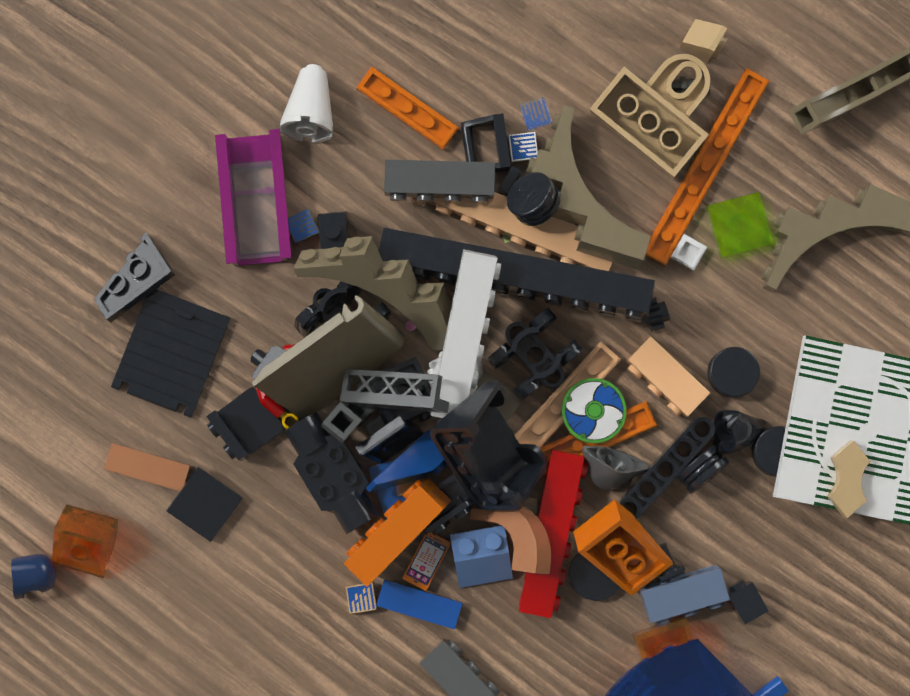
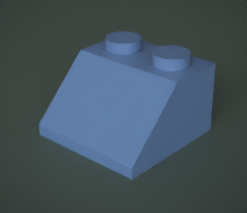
M502 525L450 534L459 588L513 579L505 528Z

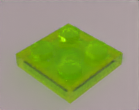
M759 192L706 206L720 258L769 246L774 243Z

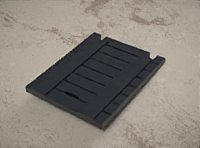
M154 290L146 296L111 388L120 390L123 382L129 383L127 394L173 412L178 410L181 403L186 405L183 415L192 418L231 318L160 290Z

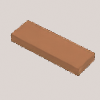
M112 443L104 469L180 491L187 481L191 466Z

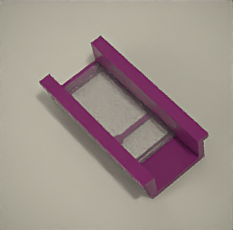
M280 129L269 130L268 135L228 138L226 134L215 135L226 264L245 266L287 262L288 258L292 257Z

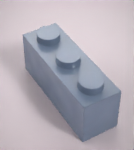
M716 564L671 577L662 582L658 581L645 585L639 590L647 619L650 623L655 622L656 625L668 623L671 621V617L680 614L682 617L695 615L698 613L697 609L708 607V609L719 608L724 605V601L730 600L721 568Z

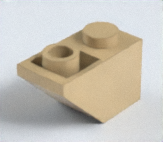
M695 19L679 48L708 63L711 57L717 58L728 38L723 35L727 28L722 25Z

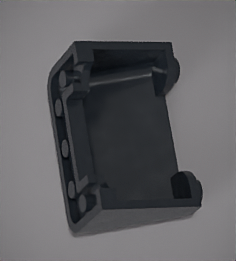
M499 381L487 382L479 387L436 423L430 432V437L474 505L483 510H520L549 465V462L538 446L534 444H519L497 408L502 406L507 400V394Z

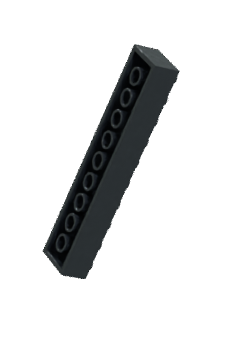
M383 227L379 246L382 260H409L416 278L429 280V276H434L441 283L455 285L464 249L497 257V263L501 264L498 280L493 279L491 290L495 291L496 294L508 295L510 291L517 293L521 299L534 301L535 297L544 298L547 304L561 306L562 302L570 303L573 309L588 311V308L591 307L598 309L599 314L615 317V313L626 314V319L642 322V318H649L655 280Z

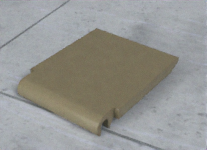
M355 296V300L358 303L356 311L351 312L350 308L344 304L342 314L338 313L262 368L252 384L265 395L301 419H304L341 395L345 369L376 370L390 360V356L403 346L405 337L401 331L362 298ZM353 376L352 386L361 380L360 377Z

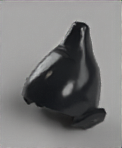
M720 410L714 418V435L716 440H713V444L720 450L718 453L722 455L741 451L751 445L765 429L766 421L735 410Z

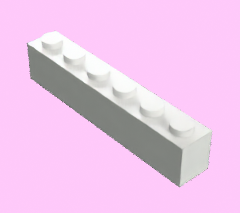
M464 249L438 375L443 376L439 399L449 402L448 413L469 397L471 388H476L479 372H474L476 361L481 362L484 345H480L481 335H487L490 318L485 317L487 306L493 307L495 291L491 290L493 279L498 280L501 264L497 263L496 256ZM430 412L431 416L443 418L448 414Z

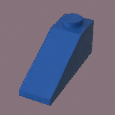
M428 430L379 474L366 487L367 491L373 492L417 481L418 479H425L431 472L437 475L448 464L444 461L445 459L430 437L431 431Z

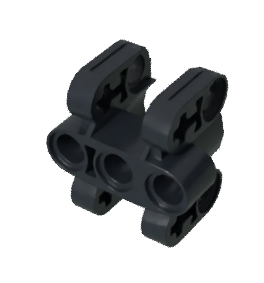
M340 281L337 288L333 290L327 288L317 290L313 296L312 304L296 317L294 327L303 338L308 336L338 313L342 314L343 305H347L363 289ZM381 302L375 310L386 320H389L391 311Z
M549 307L529 323L530 328L521 322L511 323L505 332L506 343L487 358L489 363L497 370L511 357L516 355L532 374L513 390L521 401L541 385L549 389L559 387L565 378L560 363L564 367L584 350L577 340L574 339L554 356L539 339L538 335L557 319ZM513 328H521L523 331L519 332L515 339L512 340L509 334ZM532 348L539 349L542 353L541 361L537 363L529 361L527 352ZM555 370L558 371L559 381L554 384L548 383L545 378L552 375Z

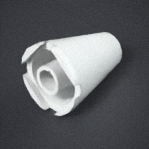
M309 64L300 70L280 121V131L288 138L303 142V137L312 138L313 143L324 142L332 138L334 129L326 71L319 65Z

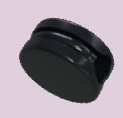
M540 172L528 173L519 178L512 185L507 195L508 209L522 224L527 226H537L548 221L557 211L561 201L558 187L548 176Z
M729 347L713 356L708 365L707 375L710 385L717 393L725 397L736 398L748 394L756 387L760 378V367L757 359L750 351L741 347Z
M784 426L764 429L752 443L751 455L753 462L766 475L777 476L786 428Z
M715 445L703 452L678 474L677 479L681 483L683 482L690 494L702 488L729 464L726 457L723 458V455L718 453L720 450Z

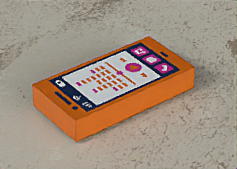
M432 532L424 535L402 579L426 591L451 542L438 535H433Z

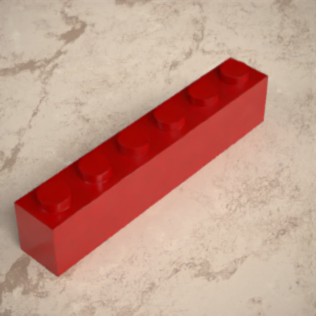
M551 449L549 465L547 466L537 515L550 541V573H525L518 607L519 612L551 618L552 612H558L560 596H556L558 585L563 586L566 569H561L563 558L568 559L570 555L571 543L567 542L569 531L573 532L575 530L577 516L573 515L574 505H580L583 489L578 488L580 478L585 479L588 462H584L583 455Z

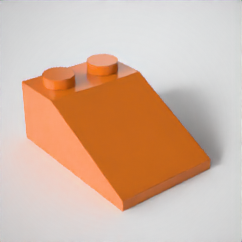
M615 499L573 531L578 552L631 596L673 565L672 560L638 520Z

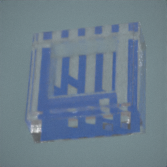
M545 97L519 104L527 131L552 124L553 121Z

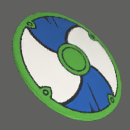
M599 378L584 379L574 384L566 393L562 403V418L569 432L577 439L587 443H602L613 438L623 427L626 419V403L621 392L612 383Z

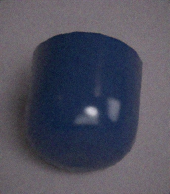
M33 554L12 558L11 572L13 596L15 599L24 598L26 592L40 591L43 593L54 586L56 569L48 555Z

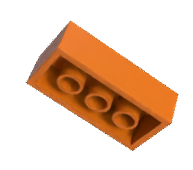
M429 478L423 483L418 479L402 495L406 500L403 502L399 499L384 513L387 519L384 521L380 518L365 533L368 539L365 540L362 537L346 552L349 558L343 564L366 587L451 502Z

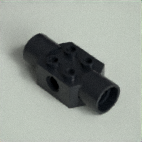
M315 412L284 432L298 454L293 465L320 510H332L347 535L379 514L365 492L370 481L346 443H340L321 427L323 421L318 413Z

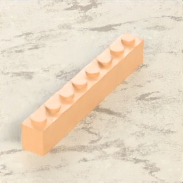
M494 192V199H488V203H473L472 199L461 198V202L458 203L445 202V198H434L433 202H427L436 206L435 211L443 215L450 216L453 213L460 216V221L467 225L475 227L477 223L486 227L485 231L497 237L504 234L511 237L510 242L521 247H525L526 244L536 248L535 252L549 258L552 254L561 258L560 262L609 271L611 267V261L576 251L579 241L574 240L578 226L554 217L537 226L524 225L508 209L507 197ZM411 197L410 199L419 205H426V202L417 201V197Z

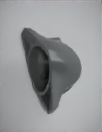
M583 446L582 448L583 455L589 462L588 469L592 482L598 488L604 490H614L622 486L628 487L632 478L645 473L649 469L648 463L613 448L604 446Z

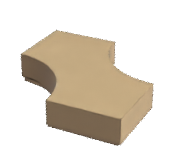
M850 440L831 457L836 470V481L827 497L844 518L851 516L867 501L862 491L861 482L863 472L871 461L853 440Z

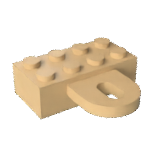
M678 54L668 58L646 84L626 67H623L592 105L590 113L669 177L674 179L709 135L689 119V116L708 93L710 87L709 71L700 59L689 54ZM685 68L693 69L696 78L683 93L674 92L671 85L679 73Z

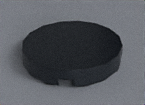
M579 552L571 561L568 572L570 583L576 593L583 598L593 601L605 600L614 595L619 589V585Z

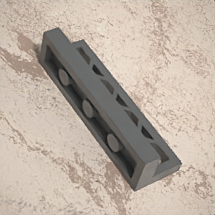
M345 369L340 402L357 407L448 413L449 408L448 401L439 399L443 377L441 375ZM353 376L360 377L364 383L356 392L351 391ZM379 378H382L387 386L381 392L376 393L372 385ZM405 379L410 388L400 395L395 387ZM426 381H432L430 397L423 396L419 390Z

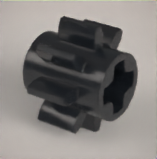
M656 297L652 298L649 318H642L641 322L643 328L650 326L651 332L665 328L664 322L670 321L665 302L658 303Z

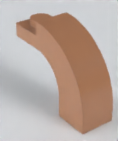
M524 506L520 510L471 509L470 519L498 523L509 532L514 546L512 570L536 574L550 573V541L542 522L532 511Z

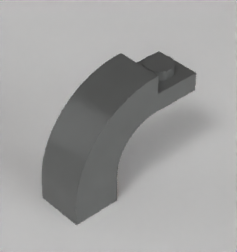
M361 382L354 391L356 392L364 383ZM340 402L324 420L321 427L340 443L344 444L364 424L376 408L357 407Z

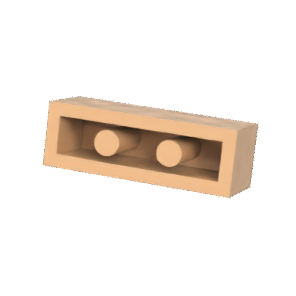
M651 336L626 361L630 365L627 368L628 371L638 380L643 377L649 383L648 390L657 398H660L662 395L669 402L667 405L668 409L677 417L681 414L684 417H688L710 394L701 383Z

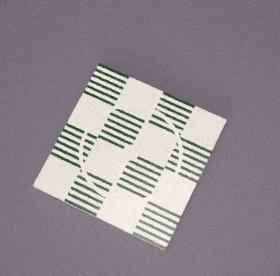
M807 335L803 336L773 497L837 510L827 497L836 481V470L831 457L850 440H853L871 461L863 472L861 482L862 491L867 501L854 514L910 525V358Z

